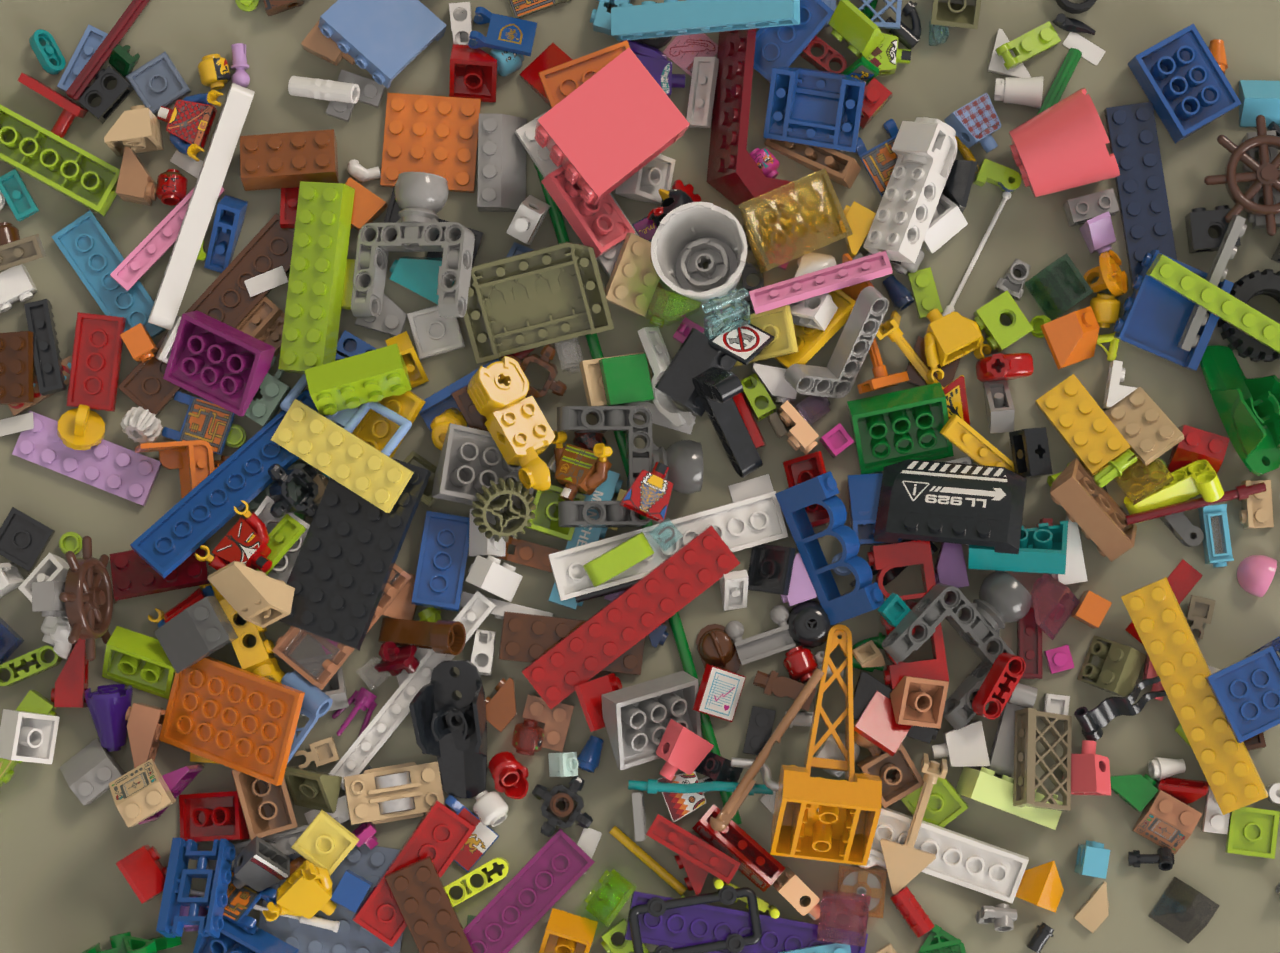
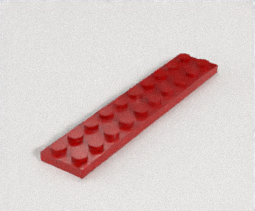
M710 525L521 672L550 709L554 708L575 691V686L589 681L724 576L723 574L733 570L740 562L712 525Z

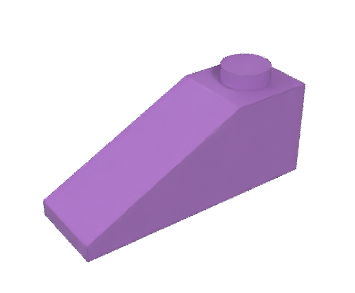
M942 542L934 568L936 584L943 583L957 588L969 586L962 544Z

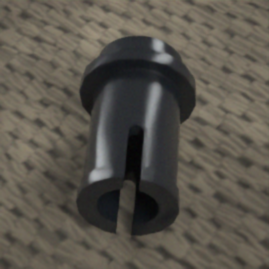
M1043 922L1040 926L1037 925L1038 930L1029 944L1026 945L1036 953H1041L1050 936H1054L1052 934L1054 929Z

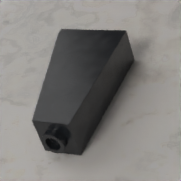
M860 672L853 693L854 720L860 718L876 691L891 700L890 693L893 690L865 672ZM912 726L906 736L925 743H931V739H936L939 729Z

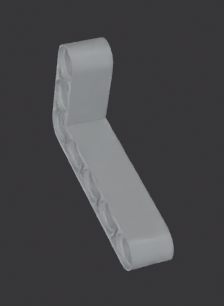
M873 286L864 288L856 300L827 367L793 364L785 372L786 381L798 393L830 398H843L848 395L888 310L889 301Z

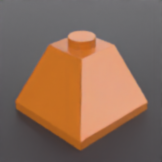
M1091 306L1074 311L1040 326L1058 370L1094 357L1100 327Z

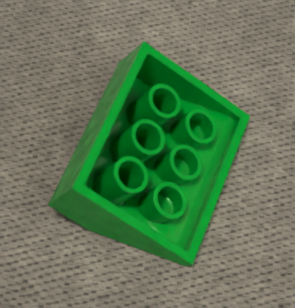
M940 382L847 401L861 475L883 471L885 466L907 459L933 461L954 456L952 443L939 433L949 420L946 396Z

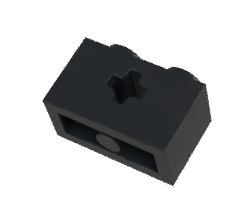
M1046 427L1009 432L1016 474L1024 478L1053 474Z

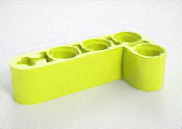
M1202 459L1192 462L1129 493L1123 501L1129 515L1184 502L1199 494L1206 502H1215L1223 497L1224 490L1215 470L1207 460Z
M502 857L493 858L444 886L453 907L503 879L509 872V863ZM495 862L498 865L503 864V874L500 875L498 872H495L490 876L493 880L489 881L488 875L483 868L486 867L487 872L495 867ZM472 875H482L484 878L483 885L480 887L474 886L471 883ZM451 887H461L463 890L462 897L459 899L453 898L450 894Z

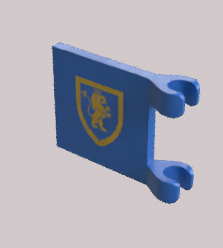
M484 7L476 8L474 22L476 24L489 23L487 37L478 31L470 32V40L468 42L470 48L488 47L531 57L537 28L536 22L494 14Z

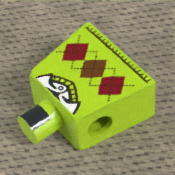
M882 33L885 39L868 56L867 60L879 68V75L877 76L894 74L897 63L910 64L911 50L898 49L897 36Z

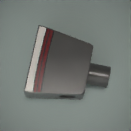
M256 836L236 856L234 860V876L231 881L238 889L247 884L256 891H262L290 876V857Z

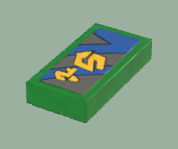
M861 56L841 74L865 81L867 84L879 75V68Z

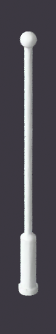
M1003 192V199L950 305L945 307L942 313L943 316L954 312V305L1006 201L1011 198V192Z
M190 889V894L204 897L205 892ZM259 905L253 907V909L259 911L269 910L267 907ZM281 915L297 919L303 924L332 930L335 933L338 932L340 921L338 920L333 921L316 916L307 919L303 916Z

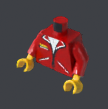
M241 500L246 505V510L239 512L235 506L234 510L236 513L244 515L246 517L245 520L241 517L212 551L214 556L210 555V550L207 546L201 545L200 548L205 550L207 555L200 557L195 553V557L199 561H208V565L216 570L234 561H239L251 569H259L266 573L272 566V561L267 558L271 553V549L267 545L270 539L266 525L254 512L251 513L249 511L248 503Z

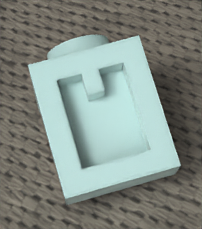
M577 752L548 753L549 777L578 776Z

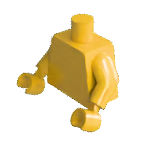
M933 309L927 314L930 324L924 336L927 365L931 367L926 375L929 382L935 381L933 377L934 372L937 373L938 380L943 379L944 372L938 368L937 365L939 364L943 367L971 352H974V356L977 359H982L984 354L991 353V346L983 343L984 337L977 322L961 316L955 311L943 316L938 309Z
M306 859L277 889V904L274 905L273 902H269L267 904L269 910L262 911L266 920L271 922L281 915L303 916L309 919L319 910L330 916L335 911L337 904L330 900L333 883L328 870L324 867L314 866L313 863Z

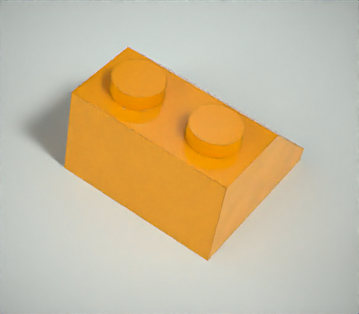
M552 908L539 953H589L598 922Z

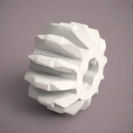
M140 406L132 407L128 410L120 424L123 428V433H126L128 438L133 439L135 443L139 442L140 444L155 442L161 434L163 427L161 420L155 417L156 414H152L149 412V409L144 410Z

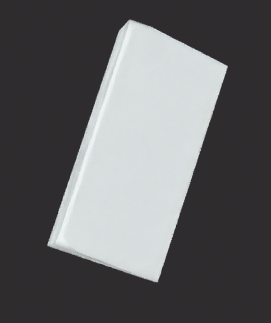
M176 316L171 331H168L155 356L156 359L168 364L180 324V316Z

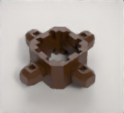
M546 345L540 352L541 356L532 354L525 357L523 362L518 357L509 356L518 361L524 373L530 362H535L551 372L542 390L529 385L526 398L531 395L536 398L543 397L548 393L549 389L555 395H564L567 386L560 380L558 382L555 381L558 370L556 365L550 362L556 354L554 347Z

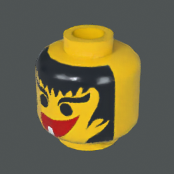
M210 54L202 57V61L198 64L202 85L210 87L211 90L223 89L225 87L224 84L231 79L227 60L220 57V54Z

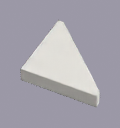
M998 29L988 72L1011 78H1031L1023 63L1010 70L1005 68V61L1002 56H998L995 50L1010 41L1004 31ZM1011 50L1010 53L1012 54V56L1016 57L1013 50Z

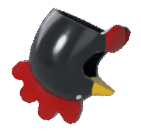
M676 180L672 185V190H658L662 198L661 207H656L650 211L647 219L652 220L658 227L661 220L669 212L687 203L701 202V197L698 194H693L694 187L691 184L684 186L681 180Z

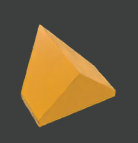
M1055 861L1025 870L1015 897L1056 913L1064 888Z

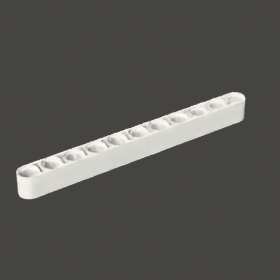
M232 83L154 301L148 323L170 331L173 327L255 93L253 90Z

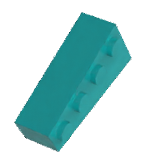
M1060 521V525L1049 526L1048 523H1041L1036 528L1027 529L1023 525L1019 554L995 552V547L969 545L968 569L1065 574L1068 521Z

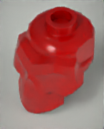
M505 751L494 755L489 761L488 768L492 774L495 789L501 793L505 792L506 796L512 799L524 798L529 786L526 780L529 774L528 768L518 762L512 752Z

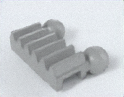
M777 605L770 612L772 621L778 624L779 628L746 639L742 638L744 626L741 622L734 620L726 625L725 632L734 641L741 665L796 647L788 631L789 625L787 620L789 618V611L786 607Z

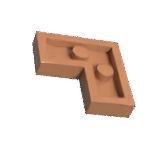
M528 694L522 717L545 723L540 747L563 752L574 706L560 702L550 709L541 697Z

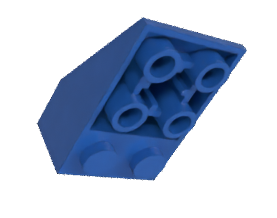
M883 473L847 475L851 529L858 536L860 546L894 544L874 541Z

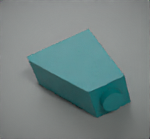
M404 256L399 260L395 259L390 268L392 273L390 280L438 304L439 266H442V258Z

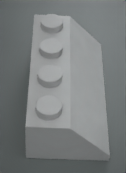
M479 113L477 193L479 212H517L520 204L526 199V149L518 139L515 131L527 124V119L506 114Z

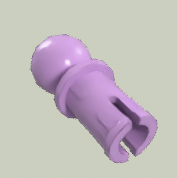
M232 44L233 65H231V69L236 70L232 76V83L246 88L250 82L249 74L245 72L246 69H249L246 57V44Z

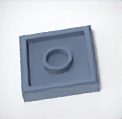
M163 52L126 76L145 107L149 108L154 115L159 112L161 106L168 107L191 92L166 52Z

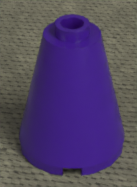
M109 684L97 686L98 691L91 692V688L85 690L84 697L101 746L107 748L109 752L121 750V746L126 744L128 721L125 720V716L132 702V686L129 685L125 689L124 684Z

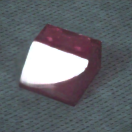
M1044 573L1042 577L1035 581L1031 595L1036 624L1048 638L1053 640L1080 601L1066 585Z

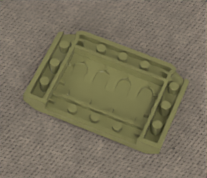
M564 242L475 265L471 270L467 310L464 320L476 364L615 328L593 247Z

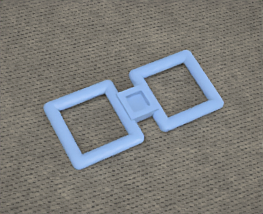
M305 374L301 376L280 403L282 410L287 412L293 401L306 387L307 380ZM368 402L362 404L359 408H348L337 411L333 415L325 416L350 433L354 431L370 409L398 424L400 427L381 451L387 456L391 455L412 427L410 420L379 402Z

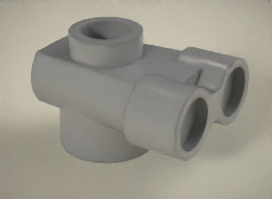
M1015 259L1005 276L999 278L995 289L1002 293L1008 290L1012 298L1020 300L1025 291L1022 288L1029 275L1031 266L1019 259ZM1014 270L1021 272L1020 278L1014 276Z
M1004 903L997 904L995 907L982 905L981 910L976 912L977 924L994 923L995 931L999 932L1013 930V923L1017 920V910L1010 908L1009 904Z

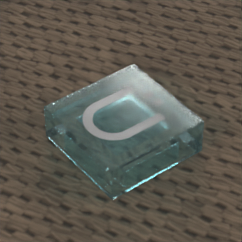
M666 518L649 532L663 551H666L683 537L669 518Z

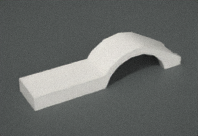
M644 327L637 332L654 373L651 384L655 406L677 427H681L684 424L688 426L694 425L695 420L692 412H684L678 409L669 397L655 388L671 363V358L659 327Z

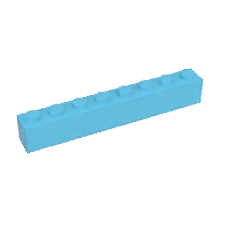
M664 0V3L644 1L641 2V5L634 6L630 3L619 4V7L611 8V36L618 41L800 24V0Z

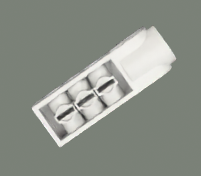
M916 117L915 122L902 121L892 147V151L897 154L898 159L863 246L870 253L875 254L886 250L891 261L916 262L956 158V131L951 126L939 119Z

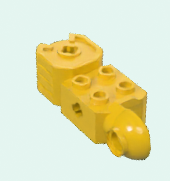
M504 356L501 361L491 363L486 368L480 366L468 383L467 393L478 412L486 417L487 421L484 424L506 463L521 467L518 471V476L526 489L532 488L538 491H546L551 486L550 470L538 455H541L556 436L534 397H525L529 390V381L518 361Z

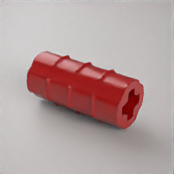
M907 886L890 897L896 909H898L917 938L923 936L934 927L929 915L925 913Z

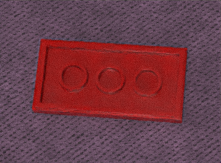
M77 312L66 406L78 408L82 404L90 406V409L115 412L123 346L120 334L124 332L126 318Z

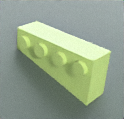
M963 767L955 789L959 795L1056 830L1062 811L1028 806H1013L1014 778L1002 775V778L995 777V771L985 767H981L980 771L970 767ZM1035 790V801L1040 802L1045 796ZM1054 794L1052 796L1057 804H1063V802L1057 800L1058 795Z

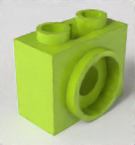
M1008 290L973 313L975 316L973 321L977 322L980 330L985 331L988 336L986 340L993 350L997 349L999 353L1034 330ZM1001 315L1010 317L1011 324L1009 326H1004L1000 323Z

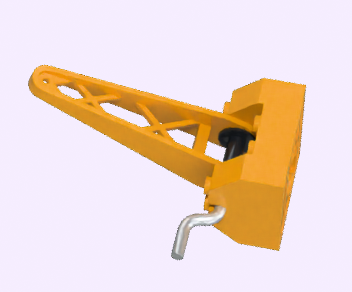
M838 624L829 630L821 668L824 675L818 684L804 767L782 765L779 782L773 780L771 770L765 763L759 771L762 774L764 784L769 789L776 791L770 855L867 866L881 813L882 780L879 776L855 773L852 633L847 626ZM839 645L846 659L836 669L830 654ZM829 666L833 675L825 683L827 668ZM845 667H846V684L844 683L842 677L840 676V673L845 669ZM836 679L845 694V711L832 725L821 704L823 693ZM821 715L828 731L815 745L819 716ZM844 718L845 746L835 730ZM832 735L845 761L813 757V755L828 737ZM732 757L731 767L749 769L754 760ZM811 768L845 771V780L812 777L810 775Z

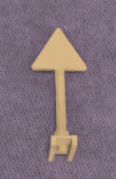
M923 753L921 771L924 773L922 779L924 783L905 843L900 844L884 838L880 840L894 895L936 859L935 854L916 849L914 845L933 785L937 783L938 777L946 778L948 771L946 759L942 758L941 763L929 762L928 754Z

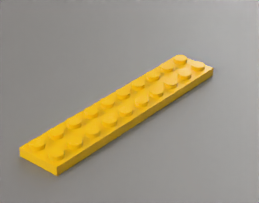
M1164 577L1121 596L1222 814L1225 815L1267 798L1269 795L1244 742H1237L1205 678L1211 675L1210 669L1167 578Z

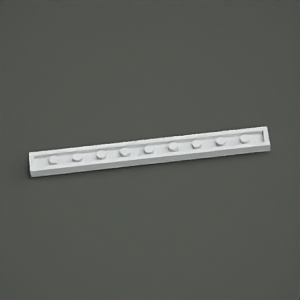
M478 590L453 620L464 625L466 631L465 643L496 606ZM430 649L425 654L416 672L408 675L329 773L342 777L340 787L345 790L343 777L359 775L409 714L410 702L423 686L430 683L433 669L442 661H452L456 655L435 653L433 649Z

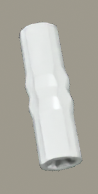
M292 76L288 84V91L292 96L356 104L360 97L359 85L353 83Z

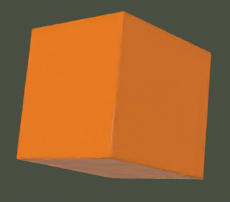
M1090 590L1084 591L1071 617L1093 629L1099 628L1112 603Z

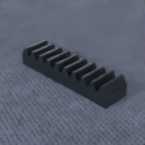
M48 299L26 303L24 307L28 330L33 332V358L39 392L44 396L65 391L67 387L64 383L65 377L62 372L64 370L61 365L62 359L59 355L56 325L51 311L53 309Z

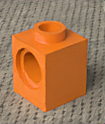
M141 323L120 334L131 356L137 362L142 361L143 363L152 359L155 356L153 353L158 351L147 329Z

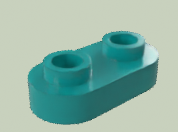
M43 29L35 31L30 37L29 43L39 63L47 73L52 75L59 74L65 68L66 61L57 43L48 31Z

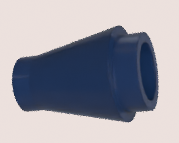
M894 275L889 276L882 282L893 307L899 311L906 309L915 301L912 297L913 293L899 282Z

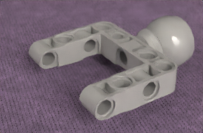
M403 172L399 174L394 188V195L398 206L402 209L398 213L401 218L396 223H367L359 230L351 299V311L355 317H378L380 315L389 252H443L442 266H439L437 295H439V317L465 316L475 236L470 229L460 223L438 222L439 216L437 213L444 207L449 193L445 178L424 172ZM456 280L455 285L452 287L453 281Z

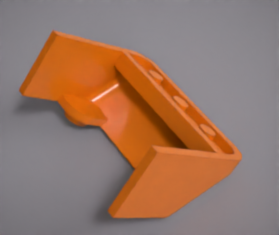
M205 440L143 443L134 448L135 453L159 451V460L163 467L179 469L182 499L214 471L213 449Z

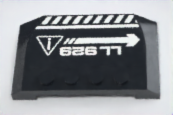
M907 459L885 466L883 469L874 541L898 543L900 538L995 547V552L1019 554L1027 479L1005 467L914 459Z

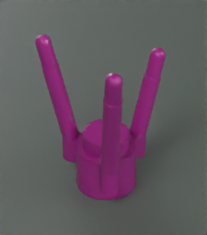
M363 687L359 691L355 690L348 699L349 705L353 703L355 707L337 731V736L343 733L359 709L365 712L368 708L359 732L360 736L368 726L371 715L378 705L375 703L377 696ZM346 708L338 709L332 715V718L338 717Z

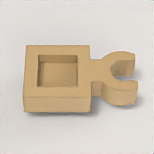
M333 737L309 744L310 752L300 750L295 753V757L300 755L306 757V762L299 765L301 769L308 767L312 761H315L316 767L340 759Z

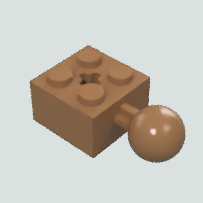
M854 731V742L860 747L868 748L871 754L856 764L862 774L879 776L882 780L881 806L884 809L923 786L924 781L902 743L892 757ZM890 769H891V770H895V771H893V773H892V774H893V777H892V778H889L888 776H886L888 770H890Z

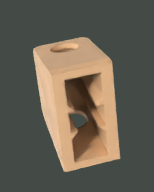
M787 866L772 885L802 916L808 914L813 920H817L824 913V909L818 904L820 899Z

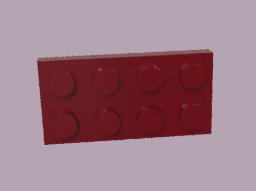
M199 547L166 578L158 574L134 550L110 554L115 600L210 584L207 561H199L195 557V553L200 557H205L206 551Z

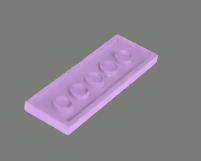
M33 412L34 428L20 433L12 452L13 455L142 506L146 505L162 466L160 461L140 453H135V451L104 439L99 445L92 446L89 450H74L63 444V440L58 437V421Z

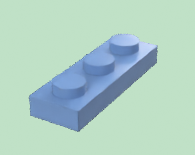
M88 24L57 85L59 89L65 92L68 90L106 38L107 33Z

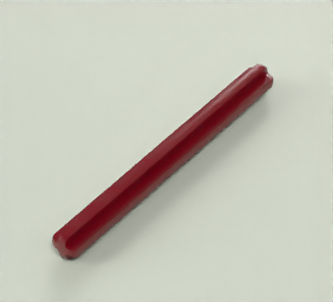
M133 0L66 91V94L71 99L77 101L109 58L112 50L120 43L150 0Z

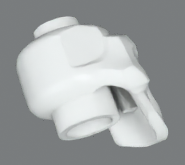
M45 616L41 626V631L44 633L42 641L54 645L53 649L56 654L63 659H68L72 646H74V644L68 641L71 631L68 618Z

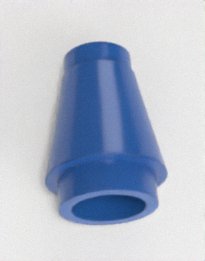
M590 736L577 757L578 768L590 773L595 772V769L599 767L602 744L604 742L602 739Z

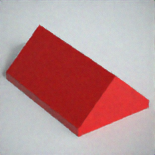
M821 451L783 462L789 488L826 473ZM812 504L805 507L812 527L830 523L829 513L822 505Z

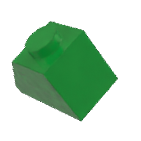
M1141 774L1110 776L1111 790L1138 812H1141L1159 791L1154 786L1156 782L1147 774H1144V776Z

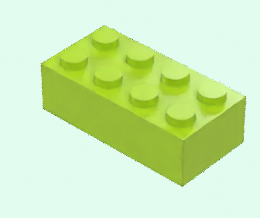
M397 343L304 370L310 396L318 412L322 415H333L337 411L348 408L354 409L361 404L378 402L383 398L393 395L399 396L412 390L407 367Z

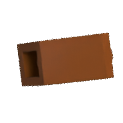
M511 677L508 680L503 678L494 688L497 693L492 699L490 697L485 699L487 721L500 732L517 715L515 683Z

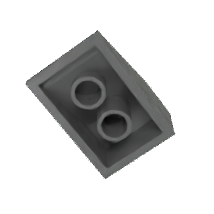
M216 596L203 598L154 631L177 674L238 638Z

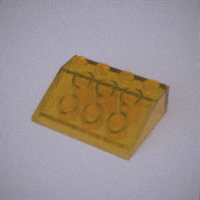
M826 169L817 171L739 204L751 249L761 273L853 234Z

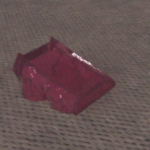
M823 890L817 940L864 947L871 896Z

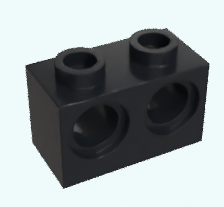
M110 66L106 70L102 69L96 75V81L90 87L88 86L78 99V102L102 124L134 90ZM117 80V86L114 89H107L109 81ZM100 97L102 99L101 104L97 107H92V100Z

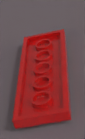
M435 800L352 920L393 947L407 927V924L385 876L430 856L441 878L476 827Z

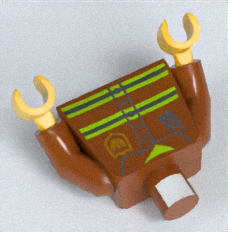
M553 431L556 436L552 444H556V447H554L555 479L564 486L560 498L565 501H573L578 492L586 495L593 494L595 489L607 480L608 471L612 466L607 457L612 455L611 447L605 446L604 443H597L594 445L593 451L571 444L563 446V443L567 440V434L564 431Z

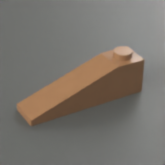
M769 138L764 143L765 146L849 189L861 170V167L854 158L834 149Z

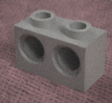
M1113 188L1067 200L1063 205L1069 227L1084 224L1087 220L1108 211L1110 216H1115L1119 212Z

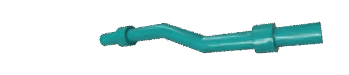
M648 779V781L629 780L628 790L647 791L649 794H657V792L684 794L708 791L734 792L739 783L711 781L680 784L658 782L657 779ZM755 784L748 795L754 796V793L773 795V790L769 789L765 784Z

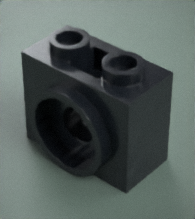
M1229 205L1216 206L1215 210L1206 211L1205 207L1194 208L1185 216L1189 253L1218 251L1229 226V223L1225 221V216L1232 209H1229ZM1209 228L1216 229L1218 232L1217 238L1209 236ZM1239 237L1235 244L1237 248L1241 245Z

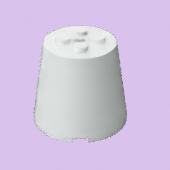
M692 202L675 208L661 220L652 238L651 258L658 276L669 288L695 302L713 303L726 298L737 287L747 258V240L741 224L728 210L709 202ZM708 262L709 268L703 269V263Z

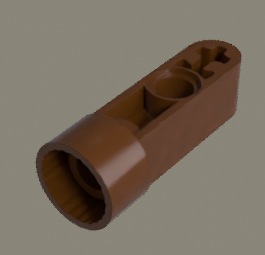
M382 618L378 642L392 641L397 646L414 645L416 648L433 649L435 653L458 655L464 648L466 631L464 625L458 621L438 620L435 623Z

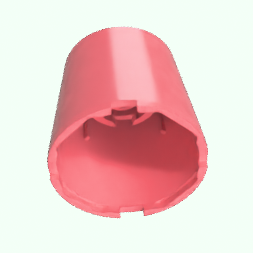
M1085 88L1076 91L1009 131L1013 144L1010 145L1013 159L1020 170L1025 187L1030 186L1035 198L1120 176L1114 153L1109 155L1105 145L1110 143L1090 95H1086L1087 91Z

